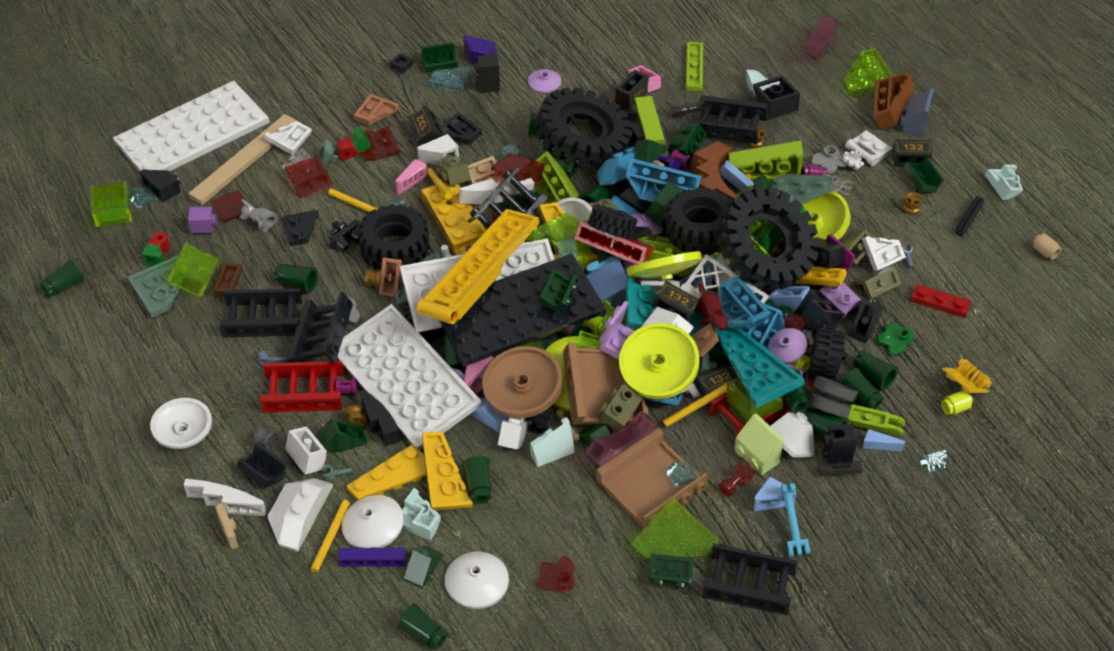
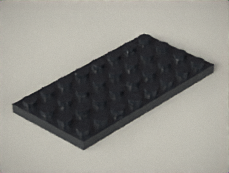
M571 253L493 282L455 324L439 321L463 367L606 314V308ZM553 268L569 278L573 274L577 275L575 281L577 286L568 296L571 298L565 308L562 307L557 312L537 301L545 281Z

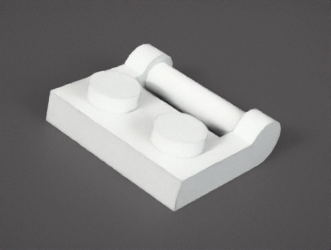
M867 130L854 139H849L845 144V148L848 150H853L854 152L859 150L862 153L861 157L867 160V163L871 166H874L892 153L890 146Z

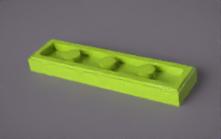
M687 42L685 91L702 92L703 43Z
M652 96L636 97L635 105L645 140L650 139L663 145L665 139Z

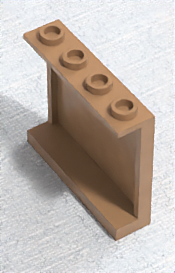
M568 342L563 349V359L572 424H603L598 421L602 415L599 411L605 402H611L612 399L609 396L615 388L620 389L623 383L627 385L620 371L619 360L599 350L600 348H577L576 343ZM644 397L626 424H641L647 417L648 407L645 405Z
M659 428L596 470V482L644 530L650 525L654 526L663 516L670 515L676 507L687 503L693 495L701 493L707 486L708 474L704 473L700 476L663 441L664 432Z

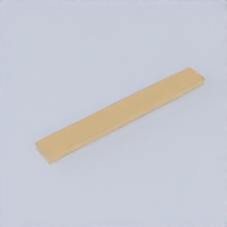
M286 114L281 116L188 193L189 198L201 205L206 203L274 146L272 143L264 140L266 133L272 134L277 132L278 128L288 126L297 120Z

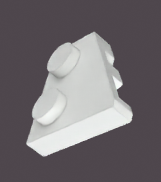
M296 121L288 126L278 128L277 132L272 134L266 133L264 140L293 155L311 135L312 129Z
M870 236L861 238L874 271L883 269L906 258L899 240L870 238Z

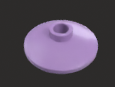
M540 69L530 74L528 85L536 92L550 93L560 87L561 77L553 70Z
M637 213L631 215L638 220L636 226L650 228L652 234L649 236H658L662 233L663 226L661 223L659 225L645 214Z
M783 329L771 338L768 350L784 363H791L803 356L807 349V339L797 329Z

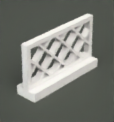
M705 255L685 284L683 283L680 289L699 299L698 288L691 285L694 279L703 278L706 290L718 288V291H720L721 284H719L718 274L727 273L730 279L738 275L708 255ZM707 261L714 265L715 272L704 274L703 267ZM716 275L717 285L706 286L705 277ZM743 281L754 294L763 297L762 303L767 301L769 298L767 294L752 286L749 282Z

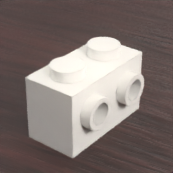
M307 426L290 430L285 447L288 454L305 475L322 470L326 460V449Z

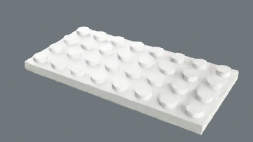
M232 81L113 137V140L139 172L141 170L171 171L270 123L269 117L235 81Z
M548 238L522 243L501 266L502 273L495 281L555 260ZM464 254L400 266V273L416 332L442 328L438 320L418 314L416 311L417 304Z
M392 304L343 337L337 359L343 362L346 370L353 378H356L365 391L373 395L385 406L395 420L398 429L419 450L423 448L422 433L443 431L444 433L482 405V401L427 341L415 331L414 327Z

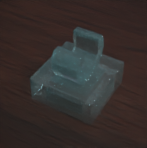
M946 449L919 457L922 465L929 464L928 469L930 473L936 472L935 464L939 465L940 470L946 469L945 462L941 460L948 457Z

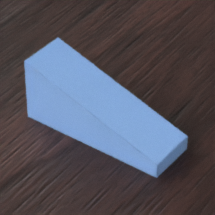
M868 429L862 449L903 451L905 441Z

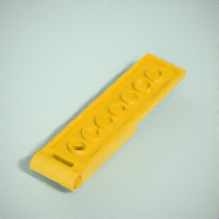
M447 181L443 182L452 193L450 199H447L436 185L421 189V197L454 255L465 254V245L472 246L486 230L478 219L470 224L467 222L471 217L469 213L473 208L471 204H460L459 194L461 187L459 184L450 186Z
M506 209L433 289L418 302L417 313L442 322L455 324L502 273L501 266L540 224L539 217Z

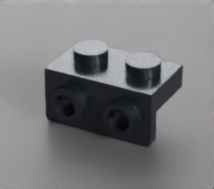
M259 443L255 444L253 454L239 459L237 467L265 488L283 480L287 465Z

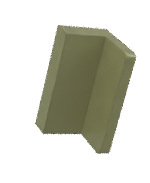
M885 267L854 281L855 285H863L868 299H872L901 284L895 267Z

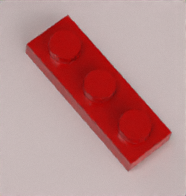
M916 284L910 302L962 318H966L972 301L920 284Z

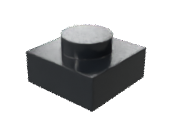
M401 53L390 61V67L401 73H404L413 65V59Z

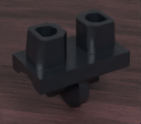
M356 219L348 225L345 221L342 223L338 221L333 222V229L330 231L333 236L329 246L332 249L337 247L341 252H344L350 247V243L346 240L350 237L355 243L358 242L359 222Z

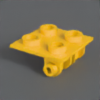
M960 359L957 363L959 365L958 368H942L950 380L957 381L962 385L961 388L969 394L989 393L985 388H989L992 385L991 378L982 373L981 370L977 371V367L967 359Z

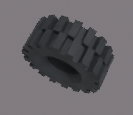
M593 205L587 224L609 235L632 239L638 220L619 210Z

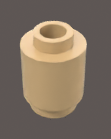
M1045 233L1037 235L1033 240V248L1047 259H1055L1062 250L1059 244Z

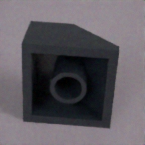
M783 75L753 84L757 101L768 104V119L799 110L800 92Z

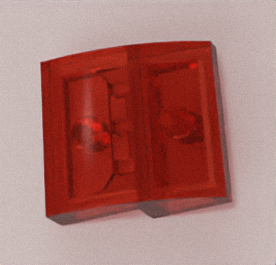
M389 125L374 133L371 128L364 131L371 144L370 148L362 152L365 161L380 160L401 153Z
M319 155L285 167L287 175L300 198L333 186L327 169H324Z

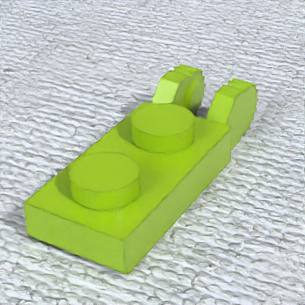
M853 404L850 405L852 409L848 417V424L878 432H887L890 436H902L903 429L900 427L905 424L904 418L884 411Z

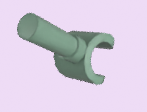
M326 465L322 468L325 480L333 481L338 475L352 473V468L333 470L330 465Z

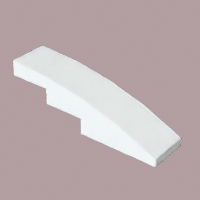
M531 178L520 181L528 190L534 189V182ZM493 179L460 188V204H482L500 182L495 183ZM510 182L504 187L510 195L520 193ZM499 194L493 200L494 203L504 202Z
M185 479L184 488L187 497L204 498L205 504L208 506H216L223 503L227 514L266 516L264 501L244 491L209 481Z

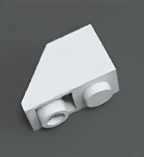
M448 134L417 147L418 160L424 163L437 164L436 161H440L445 156L459 157L458 145Z
M509 417L502 421L498 445L513 449L522 447L528 430L529 420Z

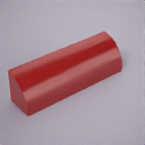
M580 221L575 240L635 264L647 262L655 248L633 238L624 239L596 230L587 224L588 221Z

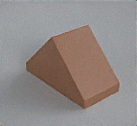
M383 257L379 295L395 297L396 292L400 290L402 285L400 266H403L402 260Z

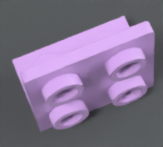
M844 282L841 287L825 285L820 290L845 315L856 307L859 309L862 300Z
M626 301L621 307H616L613 318H608L604 326L607 330L600 337L602 343L599 350L618 360L624 342L634 332V330L621 324L629 304Z

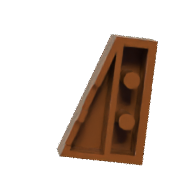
M909 72L876 80L873 116L879 129L897 125L905 105L908 103L915 88Z

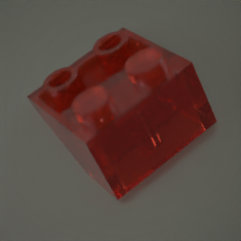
M509 153L495 163L491 170L497 172V176L502 177L508 169L512 171L518 167L520 170L515 174V177L519 181L531 178L535 184H539L545 164L521 155Z

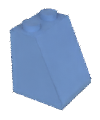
M619 258L586 275L604 304L606 314L613 313L617 306L621 307L626 301V279L628 276L626 268Z

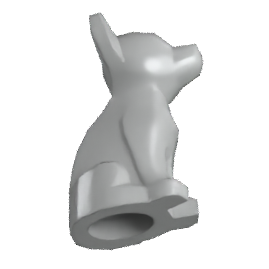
M241 200L244 205L241 209L240 219L246 220L251 218L253 222L258 223V228H262L263 232H267L277 222V215L274 212L265 208H254L246 200Z

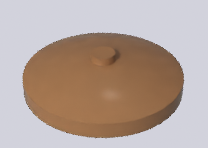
M521 346L504 351L491 361L485 370L482 386L487 402L495 411L511 418H528L544 412L554 404L562 390L563 376L560 365L550 353L537 347Z

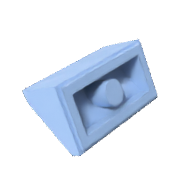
M728 160L725 161L719 170V174L739 191L744 192L752 189L754 182Z

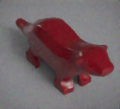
M698 283L699 302L695 310L698 312L700 307L704 317L700 323L701 329L711 323L720 330H725L729 318L723 314L719 296L712 291H707L702 283Z

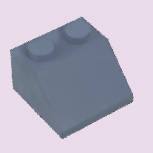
M930 88L910 98V102L905 105L903 112L906 116L902 115L900 125L903 126L902 133L919 137L923 136L934 89Z

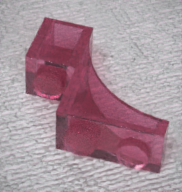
M821 15L812 38L809 41L807 40L805 48L811 57L818 59L820 56L825 57L830 41L833 42L839 24L837 19Z
M640 411L628 425L618 432L605 437L597 436L585 453L597 465L603 466L652 433L657 424L644 412Z

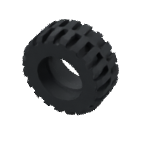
M710 188L688 189L683 194L679 193L669 202L666 209V232L670 243L682 252L699 251L701 256L704 254L710 256L715 252L720 253L726 246L718 245L717 236L721 232L717 231V225L722 219L720 216L723 210L727 208L732 200L727 195L721 194L720 191H712ZM707 220L710 221V223L700 224L694 223L692 221Z
M389 204L386 207L384 205L380 206L379 209L370 211V215L367 214L359 225L358 238L361 255L364 261L374 269H382L383 257L402 260V265L419 263L428 255L430 240L427 221L419 211H415L410 206L408 208L402 204H399V206H394V204ZM391 235H402L407 237L397 242H386L382 240L383 238Z

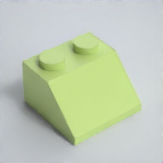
M755 413L737 435L734 449L740 457H743L749 463L753 470L763 475L780 463L784 439Z

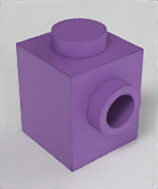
M190 207L188 223L191 233H213L214 225H217V216L213 214L212 207Z

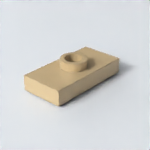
M223 503L218 504L215 507L218 520L229 547L234 549L238 547L234 530L237 529L233 517L228 518Z

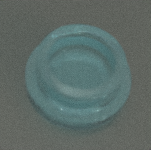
M506 145L501 149V155L507 161L515 160L519 154L518 148L514 145Z

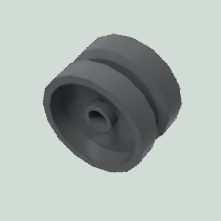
M816 376L813 386L815 389L823 392V394L811 392L808 396L810 405L826 413L848 418L852 408L841 400L855 401L858 391L830 379Z

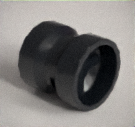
M548 409L530 417L528 422L529 431L535 434H543L548 430L547 421L550 415Z

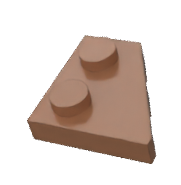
M370 94L354 114V120L371 125L397 112L400 109L399 104Z

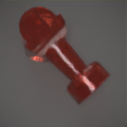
M790 313L785 316L784 327L786 329H797L802 332V327H804L806 320L800 315ZM807 339V348H808V347L810 346V343H809V340Z
M743 461L737 463L735 474L730 480H723L718 485L719 490L725 496L730 497L735 492V486L740 482L744 485L749 483L755 474V470Z

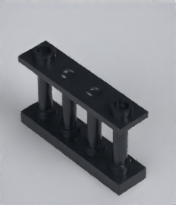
M701 95L700 110L702 114L699 121L690 120L689 123H699L706 132V137L758 144V129L756 127L759 120H768V104ZM709 114L718 115L715 123L706 122ZM725 116L735 117L732 125L722 124ZM742 118L752 119L749 127L739 126Z
M518 167L512 171L508 169L502 175L504 179L479 208L476 206L469 213L471 217L467 222L470 224L478 219L488 229L492 223L482 212L487 207L498 217L504 212L493 202L498 194L515 211L532 216L539 209V205H542L548 197L544 193L538 196L533 195L515 177V174L520 170ZM508 182L528 200L529 205L527 208L522 207L504 189Z
M300 289L224 290L226 305L230 306L229 319H221L220 321L223 338L294 336L299 322L298 317L294 318L295 304H302ZM276 304H287L286 318H275ZM238 305H249L248 319H236ZM257 305H268L267 318L255 319Z
M340 292L337 303L318 307L312 299L305 301L286 359L289 363L306 362L307 359L324 355L332 364L336 363L353 303L344 292ZM334 312L332 318L319 321L320 315ZM329 327L328 333L314 336L316 329ZM325 341L323 348L310 350L312 344Z
M713 543L711 558L716 559L712 580L705 579L702 598L788 616L791 597L785 596L788 575L795 576L798 561L788 557H777L733 548L725 544ZM725 561L738 564L733 585L721 582ZM746 566L759 568L755 589L742 587ZM767 570L780 573L776 594L763 591Z

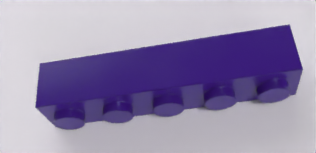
M345 547L339 548L338 560L340 567H406L407 552L406 548Z

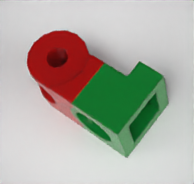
M360 126L354 129V134L336 143L338 154L344 160L350 159L371 147L367 135Z
M158 232L151 237L141 253L144 265L152 267L164 261V254L170 250L166 233Z

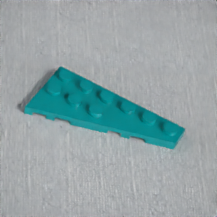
M628 276L626 279V302L629 304L626 309L625 326L639 329L655 310L651 306L658 293L649 290L650 287L645 284L641 286L633 282L634 279ZM693 311L688 320V323L694 327L689 333L690 336L701 329L700 323L704 317L700 311L697 313Z
M715 326L719 343L755 408L804 385V378L741 328H729L727 326L725 330H720Z

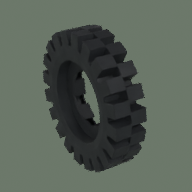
M574 87L573 92L569 88H562L560 92L555 90L544 99L535 123V129L538 130L537 136L539 140H544L542 144L547 150L554 148L552 154L557 158L566 155L564 162L573 165L575 159L578 160V167L587 168L590 162L593 169H600L606 160L613 157L612 154L624 153V149H627L633 131L631 130V121L627 120L628 115L625 111H619L620 106L617 103L613 102L608 105V97L601 95L597 99L595 98L596 92L589 89L586 95H584L582 88ZM573 115L577 119L585 120L587 118L592 120V124L599 129L602 128V135L596 139L580 137L568 129L566 120L569 116Z
M755 187L752 190L748 189L736 197L723 210L720 216L722 219L718 222L717 231L721 233L717 236L718 245L726 246L720 251L724 260L728 258L733 259L728 265L733 272H736L739 268L742 270L739 276L740 279L747 283L753 278L752 286L761 289L766 285L767 290H776L779 287L780 289L789 287L812 269L813 263L817 261L819 254L816 252L819 248V239L813 238L818 233L816 225H807V222L812 219L809 212L805 211L802 214L798 212L803 205L797 199L789 204L791 195L782 191L777 196V189L768 187L765 191L763 187ZM766 220L780 228L786 242L785 250L780 256L770 258L753 247L754 243L749 233L751 226L755 222Z

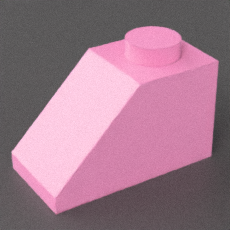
M493 357L470 364L466 368L464 383L476 395L483 389V376L486 368L494 359Z

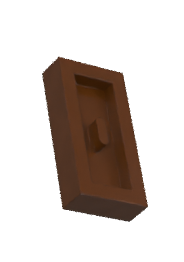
M223 263L213 289L214 295L224 296V290L236 289L243 270L242 265Z

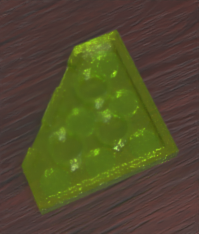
M873 48L859 53L848 75L843 79V86L849 95L875 90L877 79L894 75L878 50Z
M672 497L630 545L645 559H651V553L685 558L706 557L712 550L713 543L717 544L720 539Z

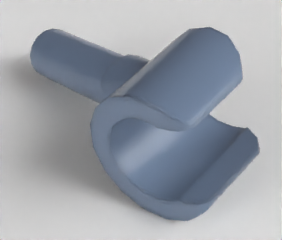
M908 244V251H906L904 245H901L908 267L913 268L910 254L913 251V246Z
M266 351L258 353V360L261 366L264 363L286 362V357H269Z

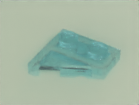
M471 67L435 70L429 80V87L461 93L471 73Z

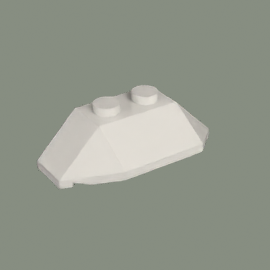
M311 478L284 485L267 516L279 546L299 551L333 487L332 483Z

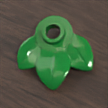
M890 323L884 325L885 331L877 336L876 343L889 346V356L898 355L905 351L907 345L912 343L914 332L908 327H901L898 324Z

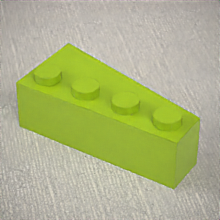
M802 140L729 153L728 161L743 174H750L751 181L759 176H766L767 180L770 181L774 177L784 174L801 175L803 162Z

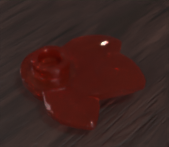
M566 556L560 559L558 565L541 562V574L543 577L537 580L538 585L546 590L557 589L561 592L572 590L575 586V578L573 576L574 564Z

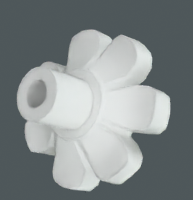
M859 150L843 154V162L847 163L849 167L853 166L854 170H859L864 165L860 157L862 153Z

